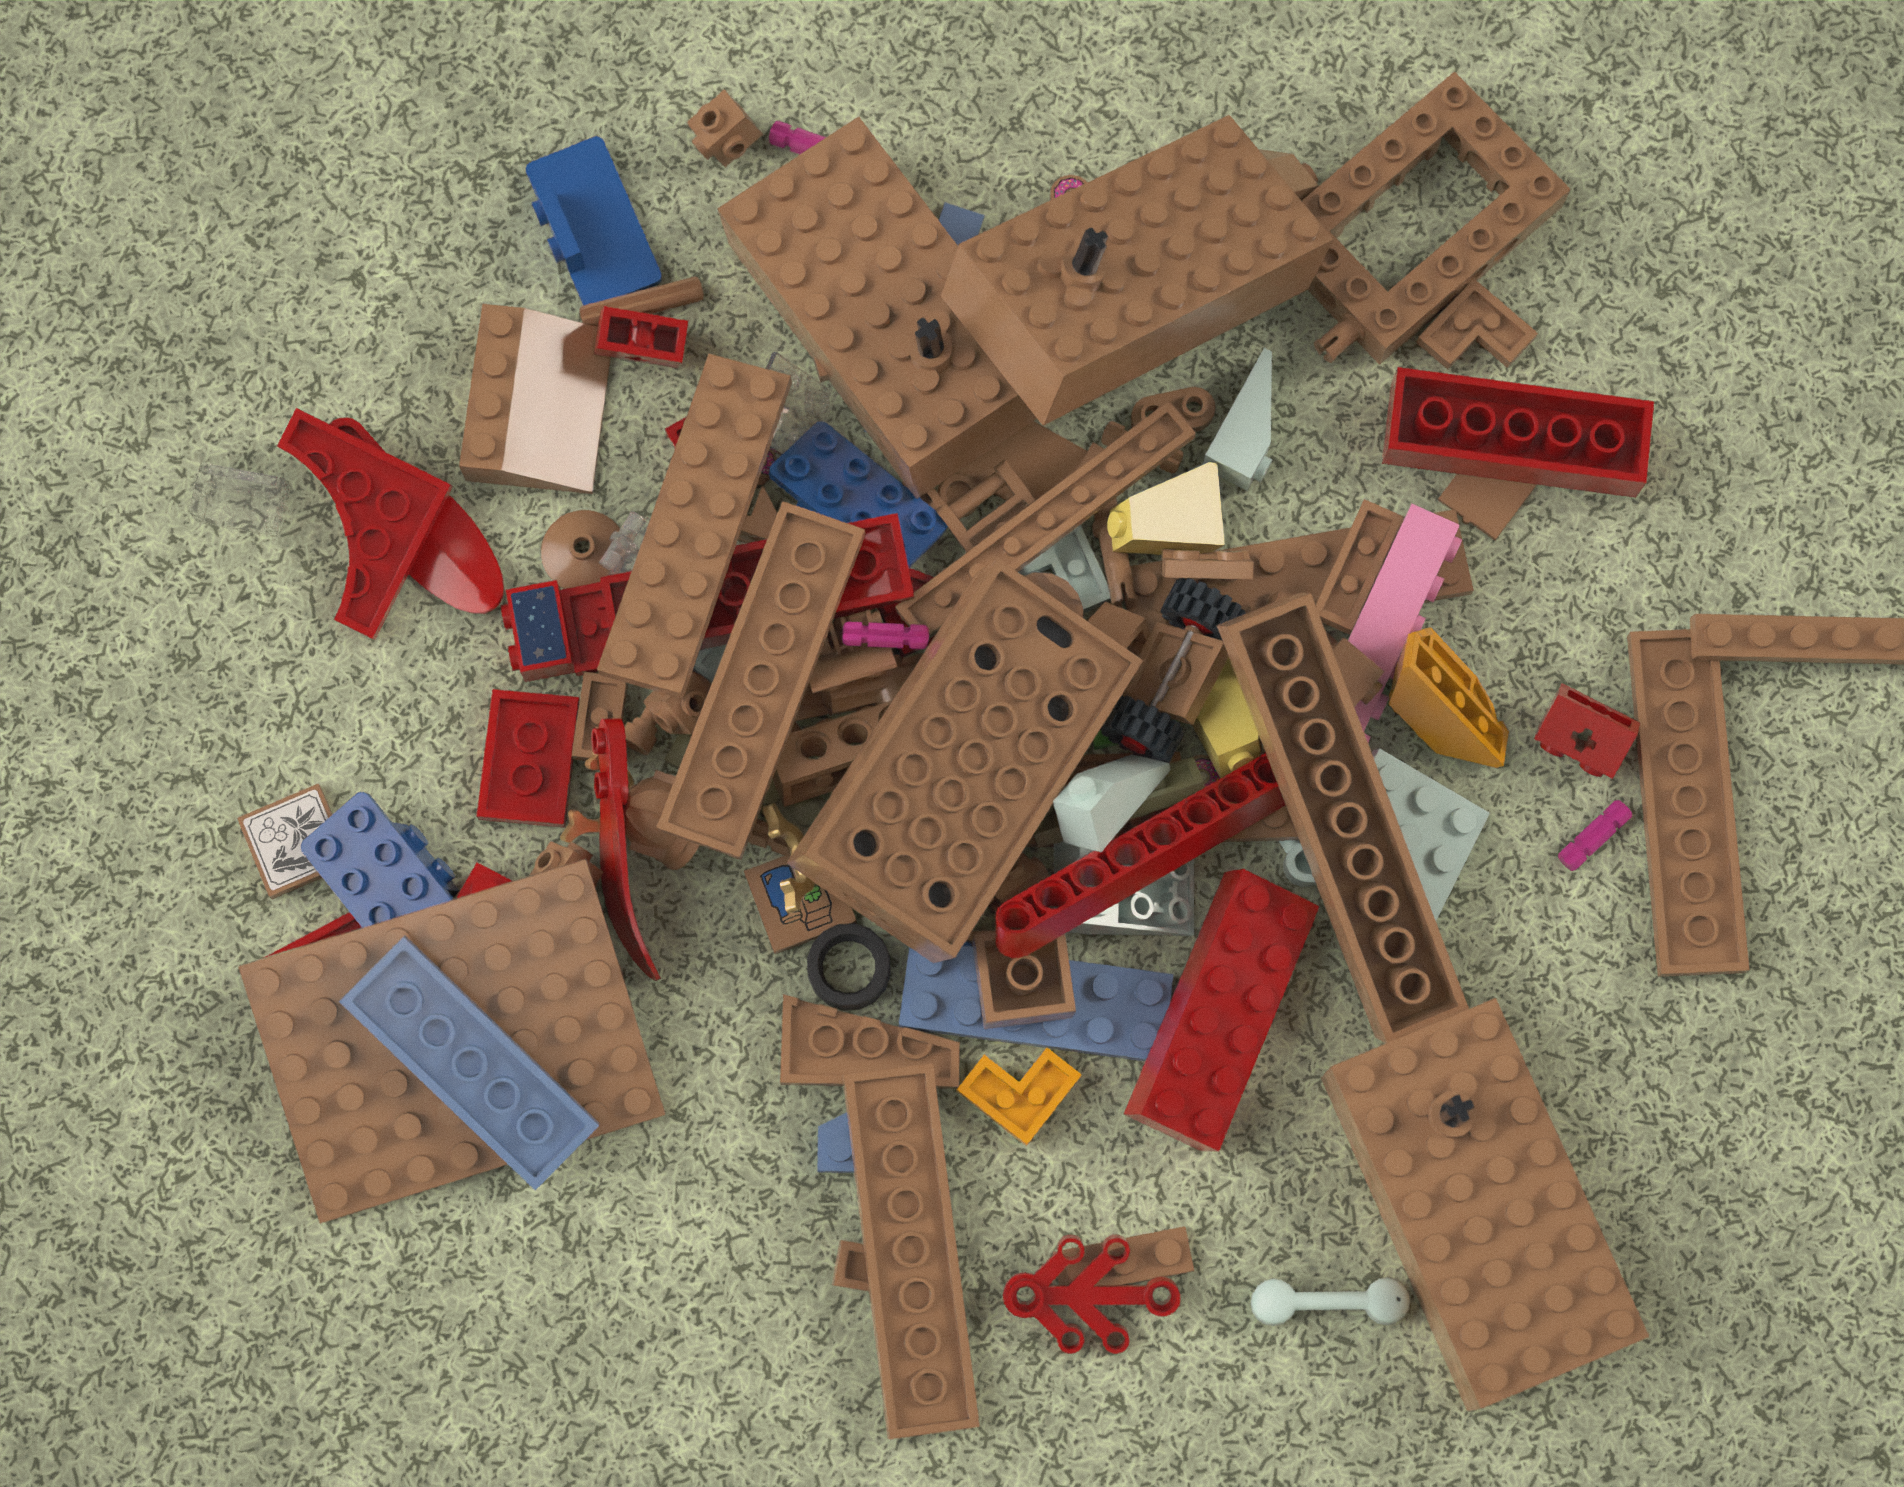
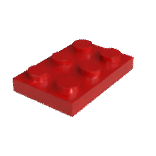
M492 689L476 815L478 820L566 828L574 761L572 750L580 702L579 697Z

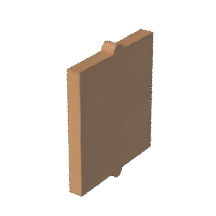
M1456 474L1438 500L1451 510L1456 509V513L1463 517L1462 522L1464 524L1471 523L1493 540H1496L1537 485Z

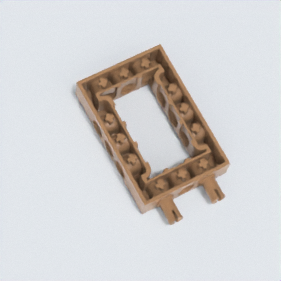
M1455 71L1302 200L1334 239L1308 289L1318 302L1338 321L1333 328L1314 342V347L1319 355L1326 351L1327 354L1323 356V359L1329 363H1332L1338 355L1353 342L1357 341L1380 365L1442 312L1473 279L1478 281L1563 207L1571 190ZM1443 137L1459 153L1457 158L1462 163L1467 161L1487 182L1486 187L1491 192L1495 190L1500 196L1387 291L1337 238L1343 234L1344 227L1363 210L1366 212L1370 211L1374 206L1375 200L1394 184L1398 187L1403 183L1406 174L1424 158L1427 161L1430 160L1438 151Z

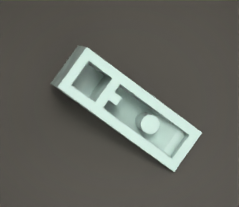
M1266 348L1261 352L1205 454L1203 465L1209 462L1217 463L1219 477L1247 491L1254 479L1259 482L1263 480L1272 462V459L1266 457L1271 443L1272 351Z
M1131 754L1076 774L1053 801L1064 843L1102 852L1171 770L1169 763Z

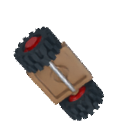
M1184 578L1176 579L1160 610V613L1163 614L1162 617L1165 620H1169V624L1172 626L1156 622L1139 655V658L1143 660L1142 664L1100 728L1103 736L1109 737L1108 740L1112 743L1119 744L1121 749L1133 752V755L1170 763L1185 734V729L1177 721L1194 725L1229 657L1217 625L1246 614L1245 610L1241 609L1242 606L1239 603L1232 602L1233 598L1228 595L1220 594V590L1214 587L1213 589L1207 587L1206 583L1200 581L1196 583L1194 579L1187 578V580Z

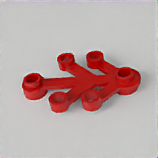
M1073 1234L1065 1235L1059 1240L1057 1251L1034 1274L1028 1272L1015 1274L1006 1282L1003 1289V1301L1008 1311L1019 1318L1035 1317L1057 1339L1059 1348L1067 1354H1074L1082 1349L1084 1345L1083 1331L1076 1324H1066L1049 1305H1068L1102 1339L1103 1346L1108 1352L1120 1354L1128 1348L1130 1343L1127 1329L1121 1324L1112 1323L1095 1305H1146L1152 1314L1165 1317L1173 1314L1178 1309L1181 1301L1176 1283L1170 1278L1162 1276L1151 1279L1147 1285H1095L1115 1265L1122 1264L1129 1258V1243L1125 1237L1118 1234L1110 1235L1104 1240L1102 1252L1068 1285L1050 1284L1068 1264H1077L1084 1257L1083 1241ZM1070 1242L1077 1244L1080 1248L1079 1252L1072 1257L1066 1256L1062 1252L1064 1245ZM1116 1242L1121 1243L1125 1247L1124 1252L1117 1257L1111 1256L1108 1253V1247ZM1023 1287L1031 1288L1034 1296L1028 1301H1022L1017 1297L1019 1289ZM1159 1287H1165L1170 1291L1168 1298L1164 1301H1158L1153 1298V1292ZM1067 1332H1075L1079 1336V1340L1076 1344L1069 1346L1063 1343V1335ZM1112 1332L1123 1334L1124 1340L1120 1345L1114 1346L1107 1341L1108 1336Z

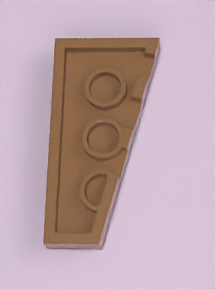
M783 994L781 1085L844 1086L842 1077L844 1074L933 1063L936 1088L957 1089L959 1087L960 1042L906 1027L901 1028L883 1023L877 1019L857 1016L839 1011L833 1007L813 1004Z

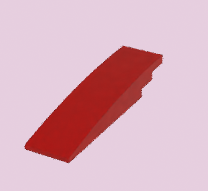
M898 513L848 523L865 529L866 535L834 619L914 599ZM767 539L736 545L700 650L727 645ZM632 571L600 577V582L560 590L576 676H582L584 672H598V665Z

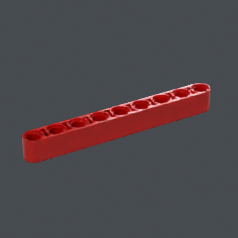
M1266 753L1110 841L1102 852L1093 851L1004 902L996 912V946L1004 956L1010 958L1025 957L1286 806ZM1049 906H1056V907H1059V908H1057V909H1051V908H1048V907H1049ZM1011 928H1021V930H1011Z

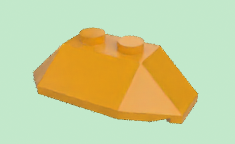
M1431 627L1409 633L1395 668L1392 689L1389 693V705L1393 711L1436 754L1495 768L1504 766L1509 730L1503 720L1498 721L1493 703L1477 676Z

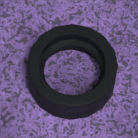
M856 923L837 924L823 931L812 943L807 957L808 978L815 994L827 1005L841 1010H859L874 1003L886 990L891 976L890 954L882 938L870 928ZM853 941L864 945L871 952L875 960V972L872 980L865 988L857 992L845 993L836 990L827 982L823 974V962L826 954L833 946L841 942Z

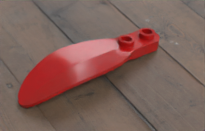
M342 417L330 423V425L383 450L357 420ZM449 495L409 575L428 592L448 605L467 613L486 614L496 609L503 599L504 580L502 571L490 545L478 526Z
M621 718L601 719L599 727L592 730L591 743L593 753L599 754L600 772H596L594 776V791L596 798L600 799L599 852L600 870L603 871L601 875L603 895L612 925L625 949L636 965L649 978L658 981L661 977L639 930L629 891L623 806L626 805L628 800L625 728Z

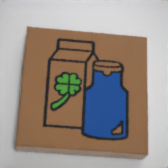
M791 854L744 871L774 954L815 940L823 931L837 924H857L852 908L816 883L814 889L803 896L800 910L792 913L786 912L785 895L780 887V881L791 877L796 881V875L793 874L792 867L787 864Z

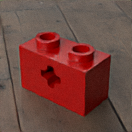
M603 306L599 316L594 355L678 369L683 361L689 321Z
M1561 683L1537 728L1534 739L1541 742L1540 747L1546 752L1557 757H1563L1565 754L1580 762L1579 766L1587 773L1596 777H1602L1604 774L1613 779L1638 735L1640 722ZM1585 728L1590 729L1592 735L1588 736L1585 741L1578 738L1579 733H1582Z

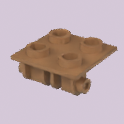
M868 609L849 616L850 622H862L864 626H868L869 622L883 623L879 611L870 613ZM844 617L840 618L842 627L846 623ZM831 624L830 633L833 640L828 641V637H826L809 683L812 693L821 690L833 691L841 688L845 683L856 679L881 676L888 669L897 667L890 647H868V643H861V646H846L843 644V637L837 639L833 624Z

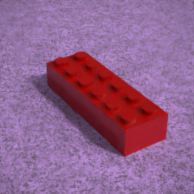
M1397 367L1390 387L1382 464L1636 498L1647 482L1655 401Z
M1244 868L1224 872L1123 1115L1197 1150L1220 1151L1320 906Z

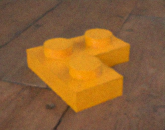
M1047 1047L1020 1082L986 1055H983L959 1085L956 1092L1027 1147L1078 1082L1082 1074Z

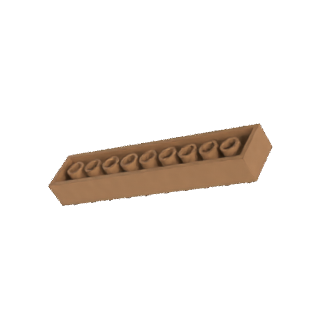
M1296 593L1217 625L1374 1036L1382 1042L1388 1043L1468 1010L1469 1007L1311 593Z

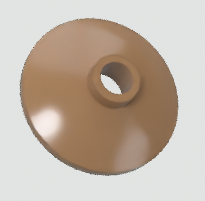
M591 510L573 511L558 518L548 528L541 545V560L544 569L551 580H557L559 586L563 589L600 582V577L621 573L627 556L626 541L618 525L608 516ZM578 542H588L590 544L589 550L586 553H577L574 549Z

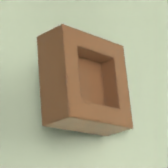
M839 1240L832 1281L833 1286L869 1291L863 1244Z

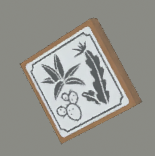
M319 783L237 818L268 896L271 899H275L322 878L301 851L302 841L333 815Z

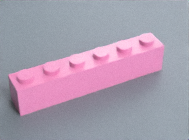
M1411 504L1348 639L1351 644L1385 671L1378 679L1383 686L1367 705L1359 701L1354 707L1363 731L1370 717L1379 720L1389 699V696L1382 694L1388 679L1394 678L1395 668L1409 633L1421 630L1426 618L1418 614L1425 599L1434 602L1444 581V578L1437 576L1442 562L1445 560L1452 563L1462 542V539L1455 536L1460 526L1459 524L1414 504ZM1365 734L1367 742H1369L1371 736Z

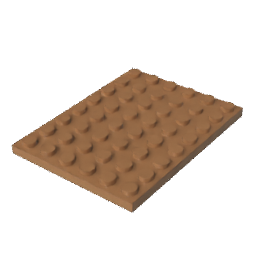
M587 859L238 966L320 1224L508 1165L339 1002L404 935L599 1122V1127L586 1140L665 1115L664 1106Z

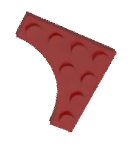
M296 408L277 447L303 463L328 490L336 504V509L342 521L345 537H347L349 567H347L346 584L341 604L334 620L376 640L453 486Z

